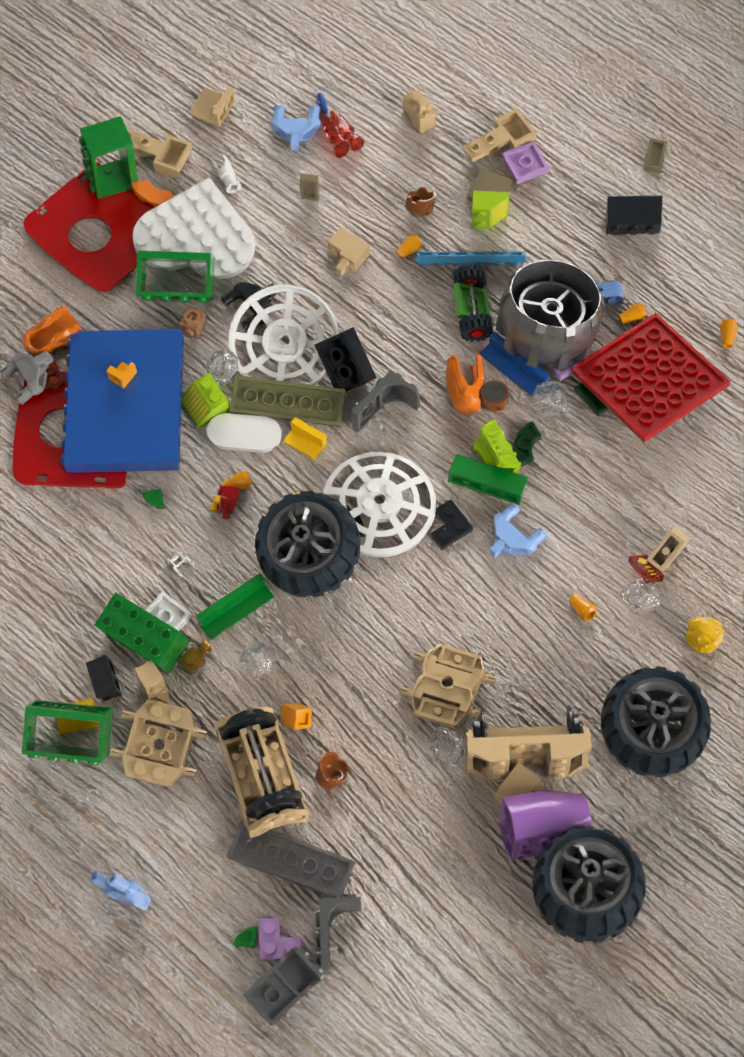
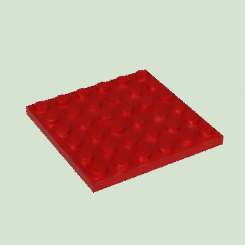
M654 313L571 367L572 374L643 442H646L730 386V380L657 313Z

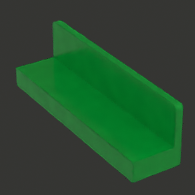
M456 454L448 473V482L517 505H520L523 490L528 479L526 476Z
M259 573L197 614V622L209 639L212 640L272 600L274 595L266 586L265 578Z

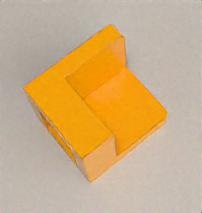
M121 362L117 368L110 366L106 372L110 381L124 389L135 376L137 370L134 363L131 362L128 366Z
M301 703L282 704L281 724L292 729L311 728L312 708Z

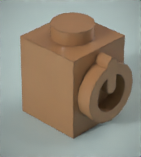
M188 306L180 322V329H182L183 335L188 338L198 339L207 322L206 313Z

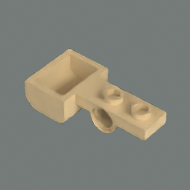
M516 108L496 119L494 130L464 145L462 151L473 163L486 155L488 157L495 156L501 147L506 144L512 150L533 142L536 139V132Z
M127 129L133 142L134 153L139 158L147 160L149 157L155 159L153 165L156 172L172 178L178 177L193 148L192 143L167 135L163 142Z

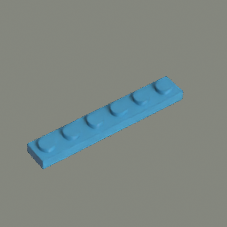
M525 251L417 252V263H420L422 266H429L431 263H438L441 266H447L449 263H456L459 266L467 265V263H476L478 266L485 265V263H493V265H503L504 263L521 265L526 263Z

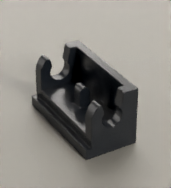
M104 655L86 662L97 699L102 698L103 701H107L117 696H122L111 659Z

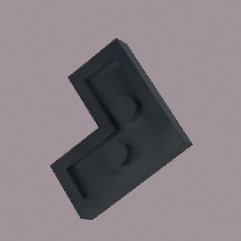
M451 499L435 509L436 514L443 521L444 525L432 532L431 537L441 550H444L473 531V526Z

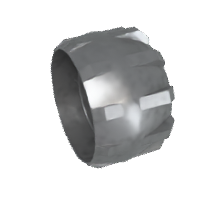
M537 260L513 272L510 276L509 284L502 294L496 322V331L502 336H506L503 345L505 350L512 355L520 354L528 360L527 365L535 368L538 364L552 365L554 369L560 370L566 369L568 361L571 359L575 361L584 360L589 355L592 343L600 329L605 307L604 299L599 292L595 280L573 264L556 260ZM563 320L569 325V327H566Z

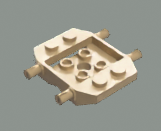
M439 644L432 648L426 655L415 652L413 660L423 662L420 676L412 690L401 687L399 695L412 699L414 716L454 729L459 727L468 717H479L480 711L473 709V704L480 685L484 681L495 685L497 681V676L486 674V671H484L482 656L444 644ZM446 679L453 681V684L449 687L442 685ZM423 694L459 704L460 707L423 697Z
M148 699L136 712L122 711L121 718L132 720L133 725L125 750L111 748L110 756L121 758L126 777L167 788L172 786L183 775L195 777L196 769L185 766L188 751L193 738L196 736L206 739L208 731L195 727L190 709ZM146 721L171 726L174 728L182 729L184 731L182 733L162 728L159 726L147 724ZM158 740L165 742V746L161 750H157L154 747L155 742ZM136 756H137V757H141V758H145V759H149V760H153V761H156V762H160V763L172 765L173 767L167 766V765H163V764H159V763L152 762V761H148V760H144V759H140V758H136Z

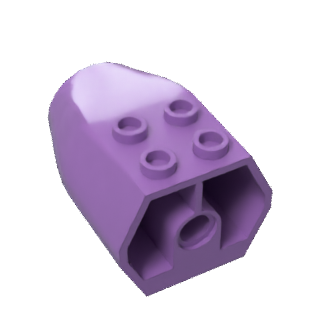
M552 790L503 797L498 817L504 848L511 860H525L533 856L539 857L546 846L555 837H562L565 831L591 826L589 805L582 793Z

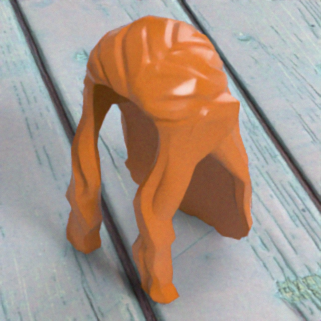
M61 305V308H56L36 326L29 328L22 338V344L27 353L34 357L44 351L51 354L53 350L67 346L68 339H71L72 334L81 331V327L69 310H67V307Z
M476 354V365L471 366L472 385H468L461 374L458 356L452 355L447 360L446 384L452 405L460 414H474L480 408L479 390L484 381L483 362L480 354Z

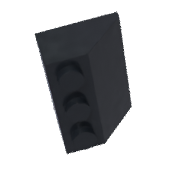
M662 195L607 196L605 211L606 234H660Z
M354 327L314 345L333 388L346 389L347 392L377 378Z

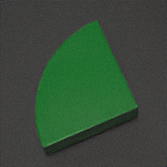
M161 489L142 493L146 503L157 509H165Z
M249 927L236 937L234 946L255 949L258 928Z

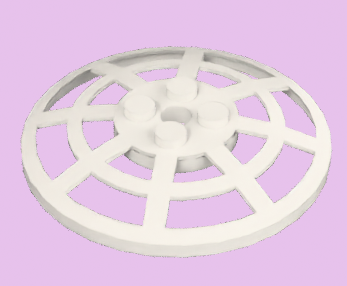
M294 285L270 286L251 295L235 313L229 330L228 344L230 355L240 374L251 377L248 373L258 368L264 374L276 378L277 381H284V379L295 378L306 372L312 379L306 384L314 385L319 382L327 372L324 368L317 375L312 369L319 359L317 350L309 363L305 361L302 355L306 348H315V344L323 341L322 329L317 320L324 313L329 317L334 335L339 333L336 319L329 306L312 291ZM286 292L285 303L275 304L263 309L257 302L267 295ZM294 293L312 299L320 307L312 314L305 308L293 304ZM252 306L258 315L251 322L247 334L236 332L241 317ZM285 309L284 319L273 322L268 316L271 312ZM292 310L302 313L307 319L302 324L291 320ZM260 320H263L268 326L263 336L253 335ZM312 324L316 329L318 341L307 340L305 330ZM288 337L290 342L288 345L283 346L280 344V339ZM235 339L246 341L247 352L252 362L244 368L236 354ZM252 342L263 344L265 353L258 358L255 357ZM270 358L278 362L277 373L268 370L262 364ZM296 361L302 368L292 373H285L286 363Z
M368 452L346 460L333 471L323 491V494L340 495L339 501L345 507V496L357 498V507L350 511L351 515L355 518L361 514L370 520L368 528L356 522L359 532L366 535L364 546L360 545V554L365 556L390 557L410 550L427 535L435 518L436 496L427 475L412 461L393 453ZM368 457H386L385 465L373 464L361 467L356 461ZM394 459L409 465L420 476L411 479L403 471L392 466ZM350 465L355 472L346 479L342 488L331 487L337 474L344 467ZM383 470L381 478L370 479L366 474V471ZM390 472L401 476L405 482L396 485L389 480ZM357 476L364 483L359 490L348 489L350 483ZM423 482L426 483L430 494V510L419 506V493L415 485ZM411 488L414 504L403 501L401 492ZM382 497L385 501L382 504H378L374 499ZM401 508L412 511L402 524L396 517ZM417 513L428 517L422 530L415 537L409 539L405 529L414 521ZM390 521L394 527L389 530H376L377 523ZM398 534L403 543L391 548H372L374 537H388Z

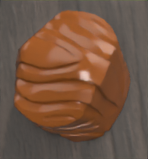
M425 187L409 192L406 199V209L417 215H429L434 207L436 192L434 190L430 192Z
M336 752L326 753L318 765L315 775L317 783L328 790L344 783L348 776L347 761L339 758Z

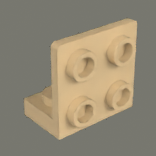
M204 87L191 107L189 115L220 127L235 103L234 89L227 87L225 92L219 93Z

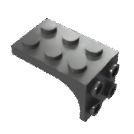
M390 370L384 377L378 379L376 386L372 390L366 392L364 399L360 403H356L353 406V429L359 433L376 413L390 402H404L417 410L420 407L419 389L414 384L406 382L399 373L395 374Z
M347 894L340 898H336L335 895H326L323 898H319V909H315L316 927H320V930H316L317 948H320V950L316 951L317 964L323 969V975L331 974L329 933L332 922L343 913L362 911L361 897H357L355 894Z
M293 947L243 994L270 1026L277 1022L311 988L324 979L322 975L323 969L317 963L312 964L308 959L309 954L302 947Z

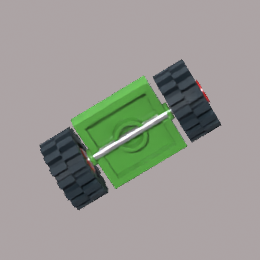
M469 263L468 266L463 264V267L458 266V269H454L452 273L457 318H461L459 321L460 335L465 341L470 340V342H474V340H477V342H480V339L484 341L494 332L487 290L483 289L487 283L485 268L482 265L478 266L476 263L475 265Z

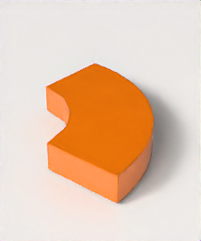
M149 180L131 183V188L136 196L143 202L146 201L154 205V207L173 198L171 190L157 189Z

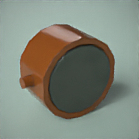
M499 380L486 382L481 389L480 400L482 406L492 412L503 410L508 403V387Z

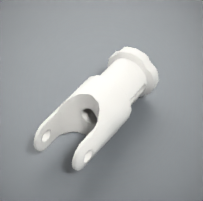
M223 154L224 166L219 168L215 161H213V164L221 181L226 185V191L228 193H235L240 189L241 183L237 181L228 158Z

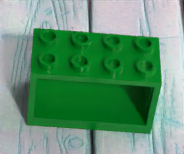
M119 116L80 128L81 136L78 139L81 145L80 151L85 168L83 170L86 179L90 180L89 185L92 193H96L97 198L100 199L132 189L131 183L138 182L134 147L122 117ZM119 150V160L96 166L95 157Z
M137 250L136 295L140 296L144 301H154V298H159L161 301L172 302L173 298H177V301L191 302V299H196L199 303H209V300H213L215 256L212 253ZM146 261L207 263L206 294L146 292Z
M117 592L114 593L94 624L105 635L145 660L154 662L155 666L168 674L190 642L180 631Z
M33 700L25 706L22 754L28 755V758L33 759L44 756L52 761H58L60 758H63L71 763H78L79 760L87 761V764L98 765L99 762L102 763L110 751L113 708ZM37 716L101 722L98 738L99 749L35 743Z

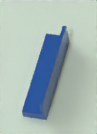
M494 331L489 336V344L480 352V355L535 398L549 384L550 375L538 365L536 368L527 365L528 360L520 354L512 355L508 353L503 347L505 339Z

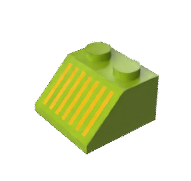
M473 191L471 229H491L508 216L510 192Z
M210 373L193 381L182 395V406L197 429L209 423L213 417L230 412L227 398Z

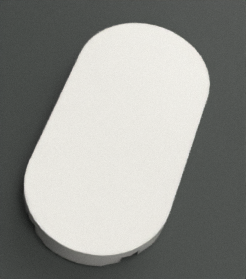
M223 413L213 417L207 426L209 441L216 448L223 450L266 453L275 446L277 447L282 438L279 424L274 419L265 416Z

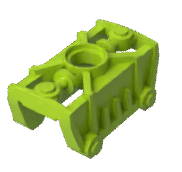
M496 419L489 421L481 427L478 433L480 437L474 441L471 450L478 455L483 463L518 473L521 462L516 458V452L512 451V446L505 439L503 429L498 427Z

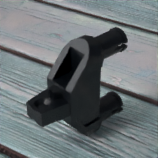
M239 282L234 285L233 290L220 296V298L227 307L237 299H242L245 302L251 295L265 288H260L256 284ZM278 293L262 297L257 302L263 309L270 307L269 302ZM252 306L249 309L254 315L241 322L246 332H248L253 319L258 315ZM260 320L257 325H264L265 323L263 320Z

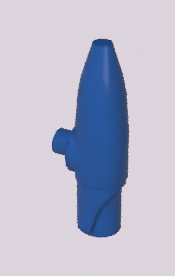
M318 93L316 104L320 106L323 114L327 116L328 109L322 93Z

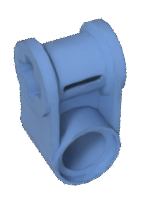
M619 281L596 284L604 299V305H618L624 301L622 286Z

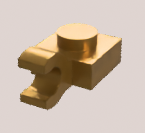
M205 640L199 645L197 650L191 647L177 660L192 675L206 663L203 657L212 651L211 645Z

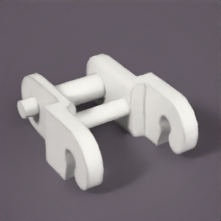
M175 551L176 555L172 559H166L167 564L171 565L173 572L182 578L183 575L179 573L177 567L183 562L188 563L192 568L195 567V564L191 563L187 556L184 557L182 552ZM180 558L181 561L175 565L173 562Z

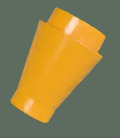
M416 234L409 235L400 248L396 250V253L401 259H404L420 250L423 243Z
M635 303L619 314L618 317L623 325L643 320L647 313L642 303Z
M725 319L720 324L722 347L724 348L733 347L738 329L735 320Z
M241 470L224 481L223 485L239 487L240 490L249 488L248 486L252 485V481L248 471L242 472Z
M578 594L570 597L569 603L573 606L581 620L587 622L596 615L595 605L581 598Z

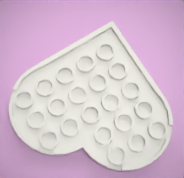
M210 178L146 212L138 220L133 231V244L136 253L137 250L212 253L215 256L214 277L218 279H227L242 273L251 264L255 253V238L252 231ZM146 261L147 265L156 269L159 267L172 271L190 266L195 272L204 277L207 274V263Z

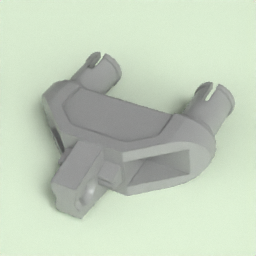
M47 351L35 357L31 354L16 353L12 356V361L0 369L1 374L6 379H9L17 370H20L27 382V387L15 395L18 402L22 405L33 395H39L45 389L47 379L46 368L54 361L51 354Z

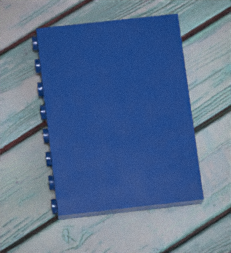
M182 329L78 331L72 334L71 339H68V350H70V355H67L69 371H66L68 388H65L67 404H64L66 421H63L65 438H62L64 455H61V465L65 467L66 472L179 470L184 350ZM121 362L129 366L132 362L136 366L137 373L124 389L108 379L106 371L110 366L117 368Z

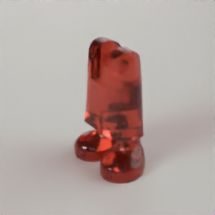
M337 110L330 111L333 121H330L325 113L319 116L330 143L335 144L333 153L337 158L346 156L349 147L352 151H358L364 146L365 141L362 136L354 133L355 129Z

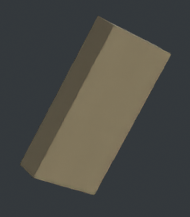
M650 138L644 171L661 174L668 141Z
M300 174L301 199L319 201L318 175Z

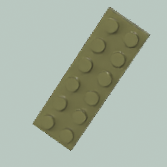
M235 375L230 413L265 416L293 421L296 417L305 423L341 427L346 389Z

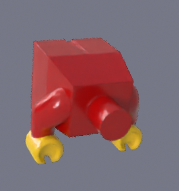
M220 485L217 495L214 497V503L210 506V511L216 512L219 510V513H222V519H230V514L233 513L238 500L239 487Z

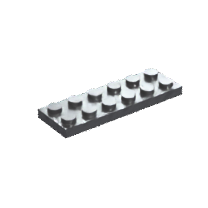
M243 819L226 855L230 860L321 894L335 895L336 898L343 896L356 864L354 860L270 829L259 836L250 838Z

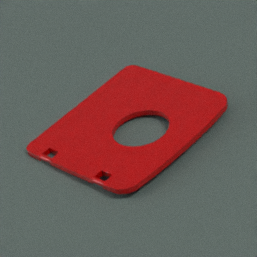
M82 170L80 174L73 177L44 201L40 207L32 211L24 219L23 225L25 232L56 262L96 291L105 292L113 289L137 268V253L133 244V231L138 220L155 207L139 199L132 189L98 199L96 193H92L90 189L89 179L84 180L82 183L79 181L85 175L84 170ZM46 208L48 211L41 216L39 213ZM90 218L103 221L111 230V238L103 248L86 252L78 250L70 243L68 238L69 232L77 222Z
M54 371L55 375L53 376H56L57 379L61 378L57 387L46 384L45 389L39 395H33L23 405L19 403L13 447V475L16 481L30 486L105 487L113 489L124 487L127 471L67 473L65 467L61 465V455H64V449L62 447L50 446L40 437L39 428L42 420L53 411L64 410V404H67V399L65 398V388H68L66 371ZM53 376L47 377L46 383L49 382L48 378H51ZM24 380L22 390L27 387L26 380ZM37 476H48L47 481L37 480ZM95 478H106L105 483L95 482Z

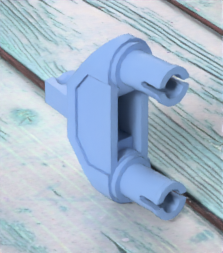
M278 104L274 106V116L270 126L277 135L285 141L291 142V151H298L299 142H305L320 130L319 106L315 105V111H313V105L309 106L308 119L284 118L285 107L280 105V110H278Z
M511 503L502 513L499 512L494 515L495 539L493 543L495 544L490 548V554L494 558L502 552L516 555L533 554L537 549L536 546L548 537L545 530L541 532L543 530L541 527L529 538L525 537L509 522L520 512L518 506L514 508L515 503Z
M95 870L90 876L89 881L102 888L104 894L125 905L146 910L151 901L143 893L144 889L141 885L133 880L127 881L116 873H113L108 878Z

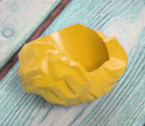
M698 616L689 620L688 632L685 636L687 644L692 648V651L712 653L723 642L724 631L722 624L717 619Z

